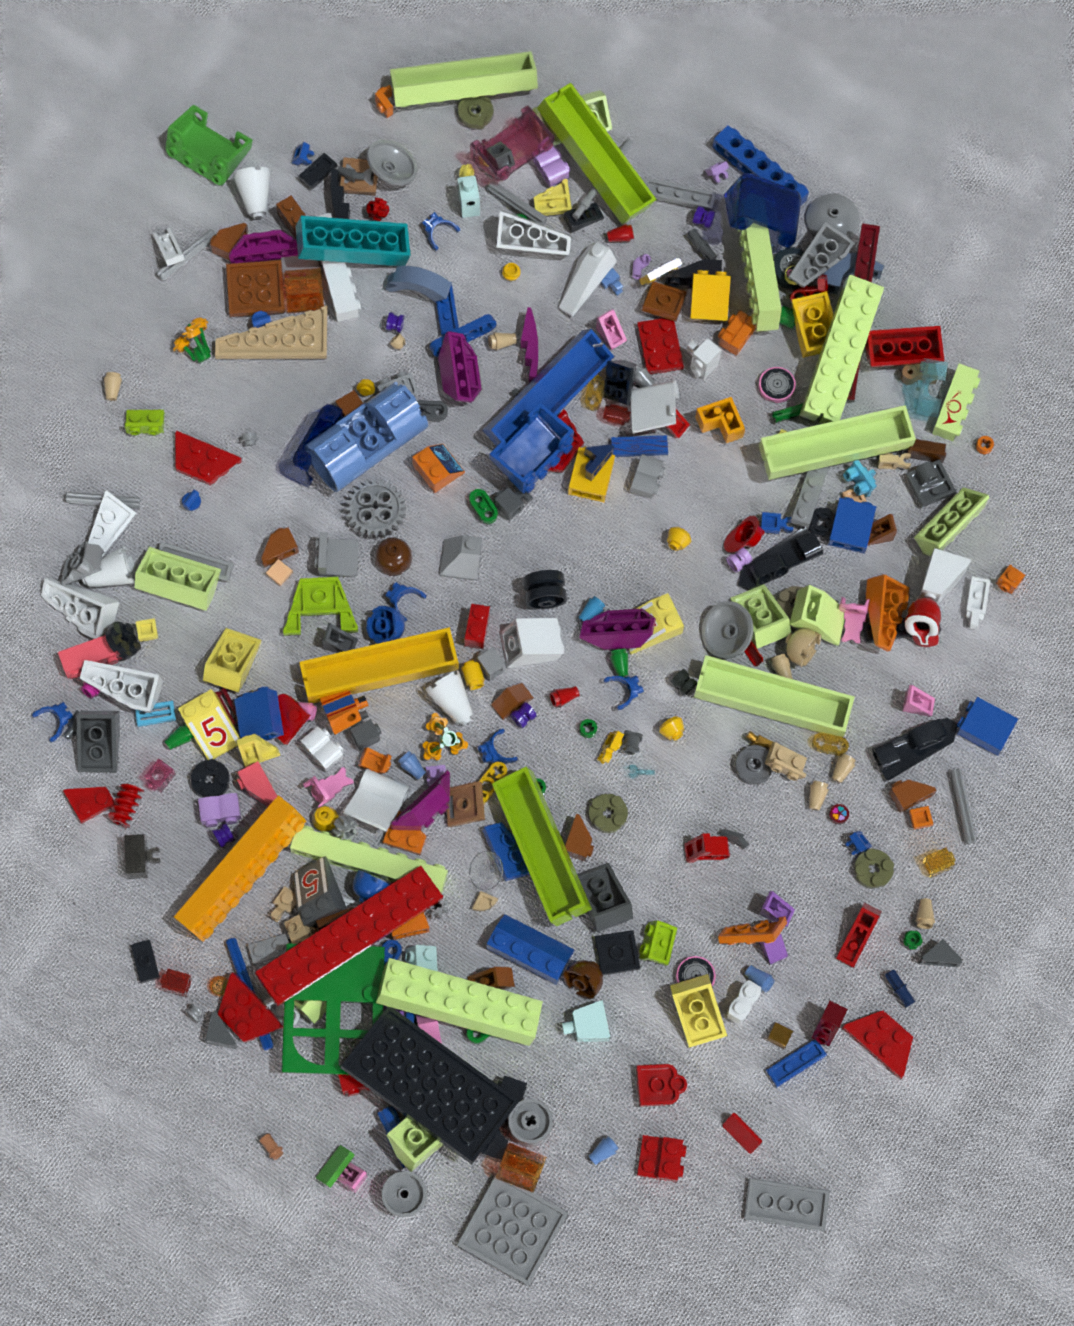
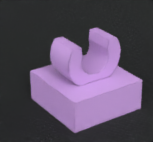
M721 161L705 169L708 176H713L716 183H719V174H722L724 179L728 178V173L725 170L729 166L727 161Z
M445 765L426 767L428 787L446 772Z

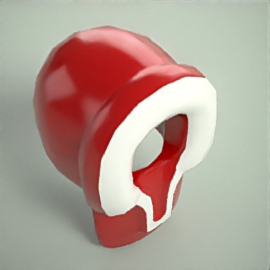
M926 597L919 598L910 605L908 616L905 618V628L912 635L915 644L922 647H932L938 644L939 625L941 622L939 605L931 598ZM916 622H925L929 624V629H918L916 626Z

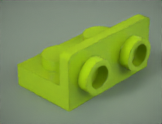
M126 410V433L131 435H139L140 433L158 435L159 433H164L165 412L164 410Z
M659 920L648 922L644 929V940L639 949V959L650 960L663 966L669 965L677 927Z

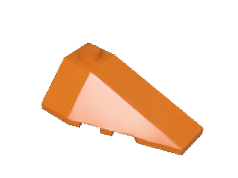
M883 574L867 579L866 601L869 599L868 612L874 644L888 652L891 651L896 638L897 625L902 622V612L907 609L910 587Z

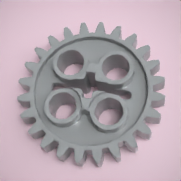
M373 479L372 484L368 480H366L365 486L359 483V490L352 488L354 494H348L350 500L345 501L346 506H348L345 507V513H348L346 519L350 520L349 525L354 526L355 532L361 530V536L367 533L368 538L372 534H375L376 539H378L379 534H382L385 538V532L392 535V528L398 530L397 523L403 524L402 518L406 516L404 512L406 510V505H404L405 498H400L402 492H396V486L390 488V482L383 485V480L381 479L379 484H377L376 480ZM383 497L389 498L387 502L380 501ZM364 498L370 499L368 503L361 502ZM367 515L370 516L371 519L365 521L362 519V517ZM389 515L390 518L387 520L381 519V516Z

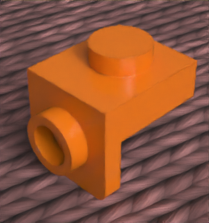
M390 85L380 88L375 93L377 109L381 114L384 113L387 118L393 115V105L388 100V98L392 97V87Z
M366 747L358 766L384 774L391 766L390 760L392 756L389 754L383 755Z

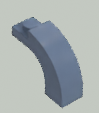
M857 252L848 253L844 259L825 272L824 275L828 277L829 293L838 295L841 282L847 276L854 274ZM875 261L873 278L880 279L884 265Z
M397 266L396 271L389 275L385 289L389 292L404 289L414 290L426 295L435 302L447 299L452 283L444 277L423 268Z

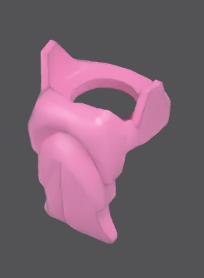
M841 598L839 610L844 612V619L846 620L844 625L846 630L841 639L842 642L850 640L858 644L861 642L860 632L863 630V622L867 618L869 599L863 605L856 603L845 604V598Z
M342 767L334 776L331 775L325 780L321 779L319 781L313 776L303 785L305 788L312 785L311 793L315 800L320 803L318 805V808L331 801L337 793L341 792L342 788L353 784L354 781L346 777V769Z

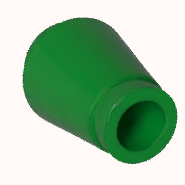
M626 649L611 651L610 659L617 676H629L628 653H626Z
M185 724L183 726L180 725L164 741L169 749L172 750L192 741L191 739L194 736Z

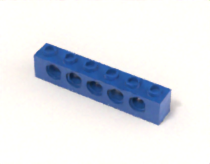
M727 125L714 138L713 149L758 186H761L765 192L792 214L807 201L809 191L806 186L799 184L790 173L782 170L777 162L771 161L763 151H759L754 147L750 140L743 138L738 130Z

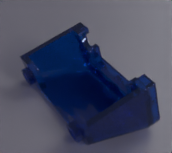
M751 173L741 175L724 194L730 227L745 230L753 223L781 233L778 236V243L789 249L796 242L801 208L800 193Z
M327 404L306 416L279 462V471L283 476L307 488L310 487L313 478L309 475L308 470L312 463V458L304 450V446L343 419V410L341 408Z

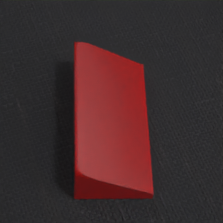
M733 1113L724 1122L723 1128L749 1154H752L761 1145L762 1139L736 1113Z

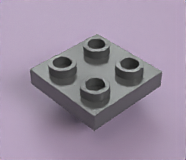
M940 460L933 463L930 461L919 465L916 470L906 473L905 477L922 508L956 494V490Z

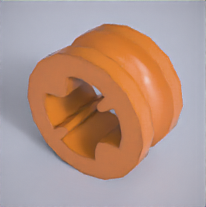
M989 436L980 437L976 444L977 451L980 454H989L994 446L993 439ZM982 443L989 444L987 448L981 446Z

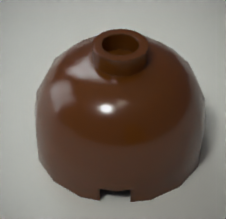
M391 537L379 543L375 551V564L383 574L399 576L410 568L412 551L404 540Z
M575 961L563 973L566 985L570 989L572 986L576 988L578 992L575 994L585 999H593L603 985V974L598 964L593 961Z

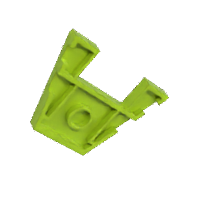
M339 577L300 578L293 604L287 617V623L283 630L284 636L301 635V616L340 614L341 629L347 633L358 632L357 623Z

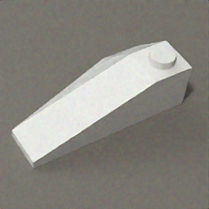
M598 242L590 244L576 263L559 305L561 311L572 317L577 313L617 262L611 249Z
M44 579L41 596L56 610H60L67 616L66 619L69 622H73L78 626V630L82 634L96 639L103 636L108 630L107 627L114 622L119 601L70 584L62 585L57 580Z
M84 660L80 675L81 680L129 708L150 713L159 699L163 683L162 678L158 674Z

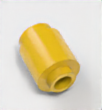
M474 660L465 662L461 671L466 686L470 690L482 688L485 679L480 664Z

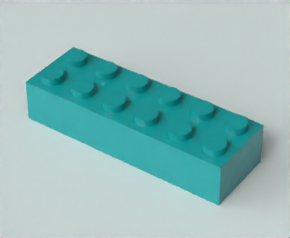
M301 215L296 225L298 259L405 266L411 256L408 224Z

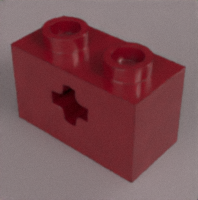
M829 1000L811 1038L820 1044L830 1046L848 1009Z

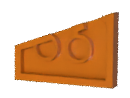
M786 916L779 917L777 922L769 923L768 920H762L754 926L746 923L725 927L718 936L719 943H727L728 945L736 943L753 944L755 942L772 943L786 926Z

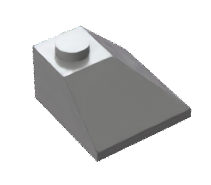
M462 535L445 539L440 576L477 581L482 537Z

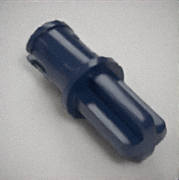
M894 969L885 974L886 979L894 989L893 993L898 995L905 1008L916 1002L907 989V984L903 983Z

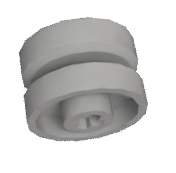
M536 1099L520 1101L508 1118V1130L512 1139L524 1147H536L543 1144L549 1138L553 1126L550 1109L543 1102ZM533 1121L534 1125L527 1126V1122Z
M407 1171L397 1172L390 1176L382 1189V1200L387 1210L396 1216L404 1218L421 1212L428 1198L427 1186L424 1181L416 1174ZM403 1190L408 1192L407 1198L401 1197Z

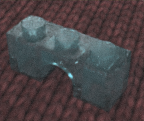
M925 358L924 362L921 361L919 372L922 373L921 380H917L916 391H919L918 397L914 398L912 409H915V414L938 418L941 399L932 397L929 394L928 387L934 380L945 381L949 362Z

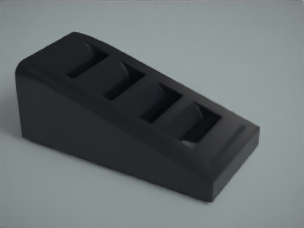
M596 202L592 203L582 213L584 219L581 220L579 217L577 222L574 221L572 216L577 208L564 212V220L572 233L604 219ZM594 209L597 216H594L591 210ZM586 212H588L590 218H587L585 214Z

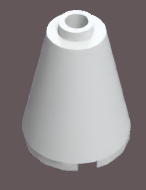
M248 167L236 171V174H233L234 180L248 215L253 217V219L264 218V215L267 214L270 170L266 167H261V170H255V167Z
M125 546L120 547L102 558L100 565L102 571L82 578L83 583L89 587L135 583L136 567L132 556L128 557L125 553L128 549Z
M458 670L435 682V685L425 689L427 694L456 724L461 723L463 726L472 720L470 717L473 715Z

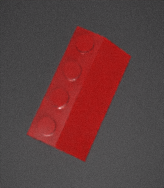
M941 326L872 330L869 332L865 344L866 357L870 367L945 361Z

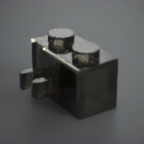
M144 834L124 835L125 871L127 878H148V861L155 864L161 862L160 858H153V854L159 853L160 848L153 847L147 851V839Z

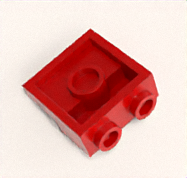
M643 1135L637 1176L678 1182V1178L683 1177L684 1165H680L681 1157L686 1156L687 1145H683L684 1140Z

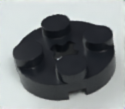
M117 621L107 627V643L113 652L118 651L121 654L119 657L129 659L141 649L131 624Z
M215 759L199 763L190 775L193 790L202 798L220 796L228 790L230 783L228 769L224 764ZM207 776H215V782L206 783Z

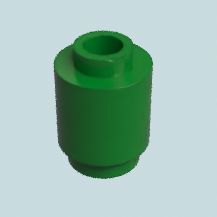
M783 305V307L781 306L779 324L793 329L795 326L793 309Z

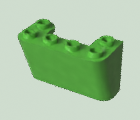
M193 104L168 127L166 152L170 157L213 183L223 185L251 150L253 140L237 131L233 143L206 127L208 113ZM195 113H199L202 120L198 119ZM240 139L245 141L243 145L240 143Z

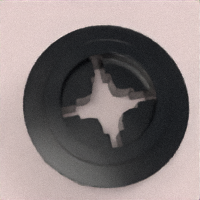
M816 508L809 525V531L822 537L831 535L835 514L827 508ZM819 519L826 521L825 526L817 525Z

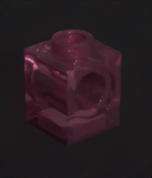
M158 758L144 778L147 782L146 785L151 790L156 791L157 789L162 793L176 773L173 768ZM155 775H164L161 780H154Z

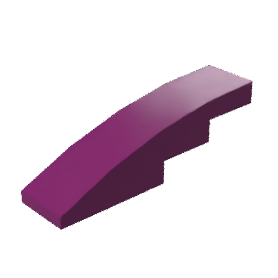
M527 307L521 337V348L527 349L525 366L531 367L529 383L537 376L538 336L532 309Z

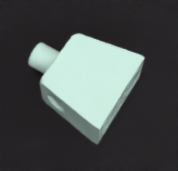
M476 176L457 178V191L462 218L480 216V198ZM472 201L471 206L466 205L468 202Z
M603 1000L572 1011L573 1021L562 1023L564 1035L575 1033L577 1042H607L610 1040Z

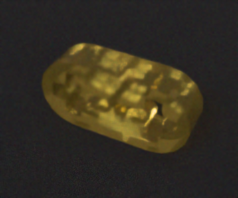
M596 375L587 385L585 407L590 411L598 410L601 406L605 381L601 376ZM595 382H599L597 391L594 390ZM592 396H596L594 405L590 404Z
M818 733L812 740V747L815 751L841 756L842 753L846 754L849 743L840 736ZM822 738L823 742L828 744H823L821 747L819 746V743L816 741H819V739ZM840 742L842 743V746L845 748H842L841 751H839L838 747L833 745H838V743Z

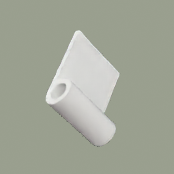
M675 380L633 389L631 396L633 433L676 424L675 399L679 398V389Z
M366 769L359 788L345 808L344 814L387 832L391 822L404 804L410 787L370 769Z

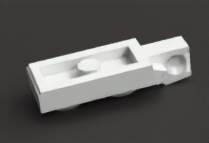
M971 577L965 612L966 618H970L969 629L976 630L979 620L983 621L986 614L991 581L989 579Z

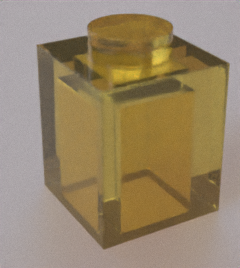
M945 847L925 856L922 862L930 878H933L951 870L955 865V857Z

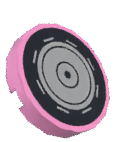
M782 367L767 369L759 379V391L768 401L771 400L775 403L785 402L792 397L795 391L796 381L789 370Z
M688 957L678 966L676 980L677 983L708 974L713 987L716 978L715 969L710 961L704 957Z

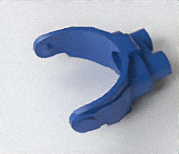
M435 212L429 216L431 219L428 220L426 218L422 222L425 226L424 230L427 233L428 241L434 250L439 249L432 237L433 229L436 225L447 224L458 233L460 232L459 226L451 221L444 220Z
M397 582L392 586L393 590H389L385 595L390 599V603L394 605L396 610H398V601L406 594L414 593L424 599L426 598L424 592L413 587L400 585Z
M609 676L604 678V683L618 681L629 689L630 698L624 704L619 705L617 710L624 709L634 698L638 697V694L644 692L642 686L637 684L639 683L637 676L631 678L629 676L625 678Z
M64 702L51 707H42L32 714L33 718L42 713L51 712L60 718L59 729L49 739L50 742L57 740L62 734L64 726L69 723L68 720L74 717L70 711L65 710L67 706Z
M505 729L495 732L488 741L478 746L479 753L483 754L482 760L484 763L502 762L507 764L518 760V757H503L494 748V737L503 734Z

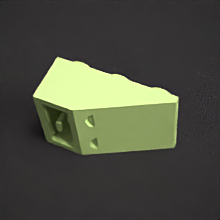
M811 585L799 589L789 625L798 629L807 628L821 634V639L838 646L845 621L844 612L839 610V604L826 592Z

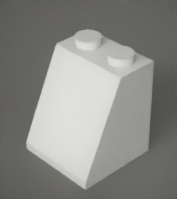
M934 548L927 565L918 599L923 597L931 598L939 604L965 575L971 559Z
M516 618L503 629L500 635L506 667L513 668L556 661L564 654V645L561 641V629L557 618Z

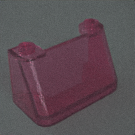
M528 105L521 109L522 116L519 119L514 118L511 126L488 141L483 139L482 143H480L477 139L470 144V158L497 181H505L509 178L510 174L553 147L554 135ZM501 141L512 151L515 165L511 168L506 165L496 170L488 160L486 149Z

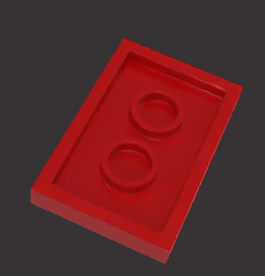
M666 318L637 322L645 367L649 374L683 370L684 365L675 322Z

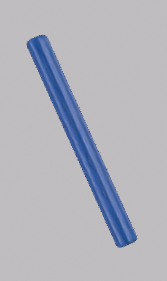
M236 938L228 939L226 944L237 975L255 993ZM270 1034L259 1037L265 1051L274 1047Z

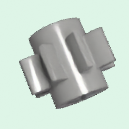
M350 815L347 817L341 816L336 819L334 823L336 828L333 829V832L337 837L339 836L341 840H349L356 835L355 827L358 824Z
M448 900L439 901L440 908L438 907L434 910L432 906L425 913L430 912L431 919L435 916H439L442 919V913H448V909L444 907L448 904Z

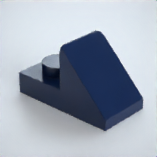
M612 444L585 448L584 455L591 459L585 467V477L590 481L594 479L613 455L614 446Z

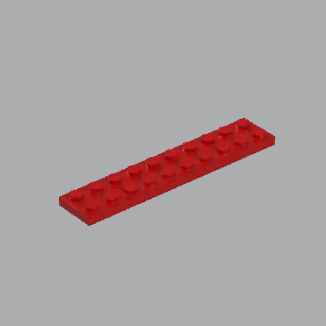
M419 866L260 968L255 974L276 1005L279 1006L443 900L444 897L423 867Z

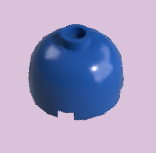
M389 606L374 608L371 618L368 617L366 629L368 636L378 644L400 639L405 630V621L401 613Z
M358 870L353 880L354 893L360 897L358 901L362 903L390 886L388 883L361 870Z

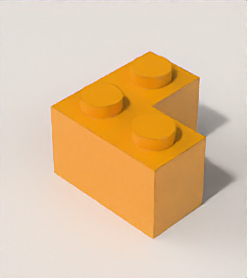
M732 397L697 408L695 418L702 433L720 428L726 443L744 437L745 427Z

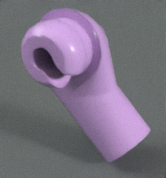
M643 254L633 261L632 277L634 279L641 278L642 269L648 266L651 261L650 255Z

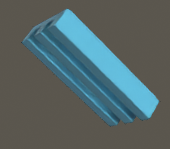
M174 702L156 703L152 709L170 707L169 710L140 714L142 711L135 710L137 726L141 727L176 721ZM169 714H171V716H164V717H158V718H152V719L141 720V719H144V718H151V717H157V716H163V715H169Z

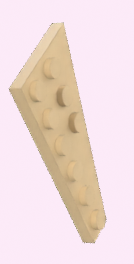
M326 305L315 311H306L302 315L286 317L266 323L265 326L259 328L253 327L249 331L217 338L215 342V358L327 359L328 307Z

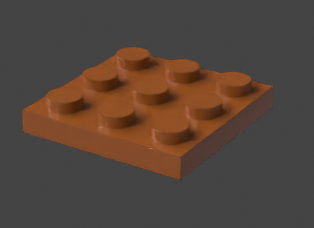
M281 260L226 264L230 317L252 316L257 311H264L267 314L285 313Z

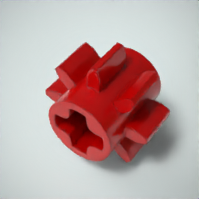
M375 197L374 201H370L367 204L366 210L370 218L381 221V217H387L389 206L387 201Z

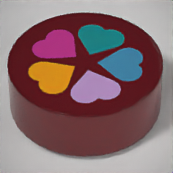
M843 804L834 805L829 812L830 820L838 825L844 824L849 818L848 808Z

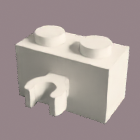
M708 338L700 346L691 341L686 349L692 355L690 366L692 373L703 380L719 365L722 350Z

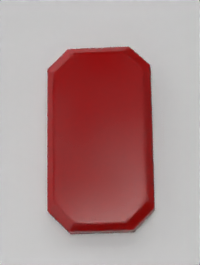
M751 641L744 652L754 666H759L763 662V657Z

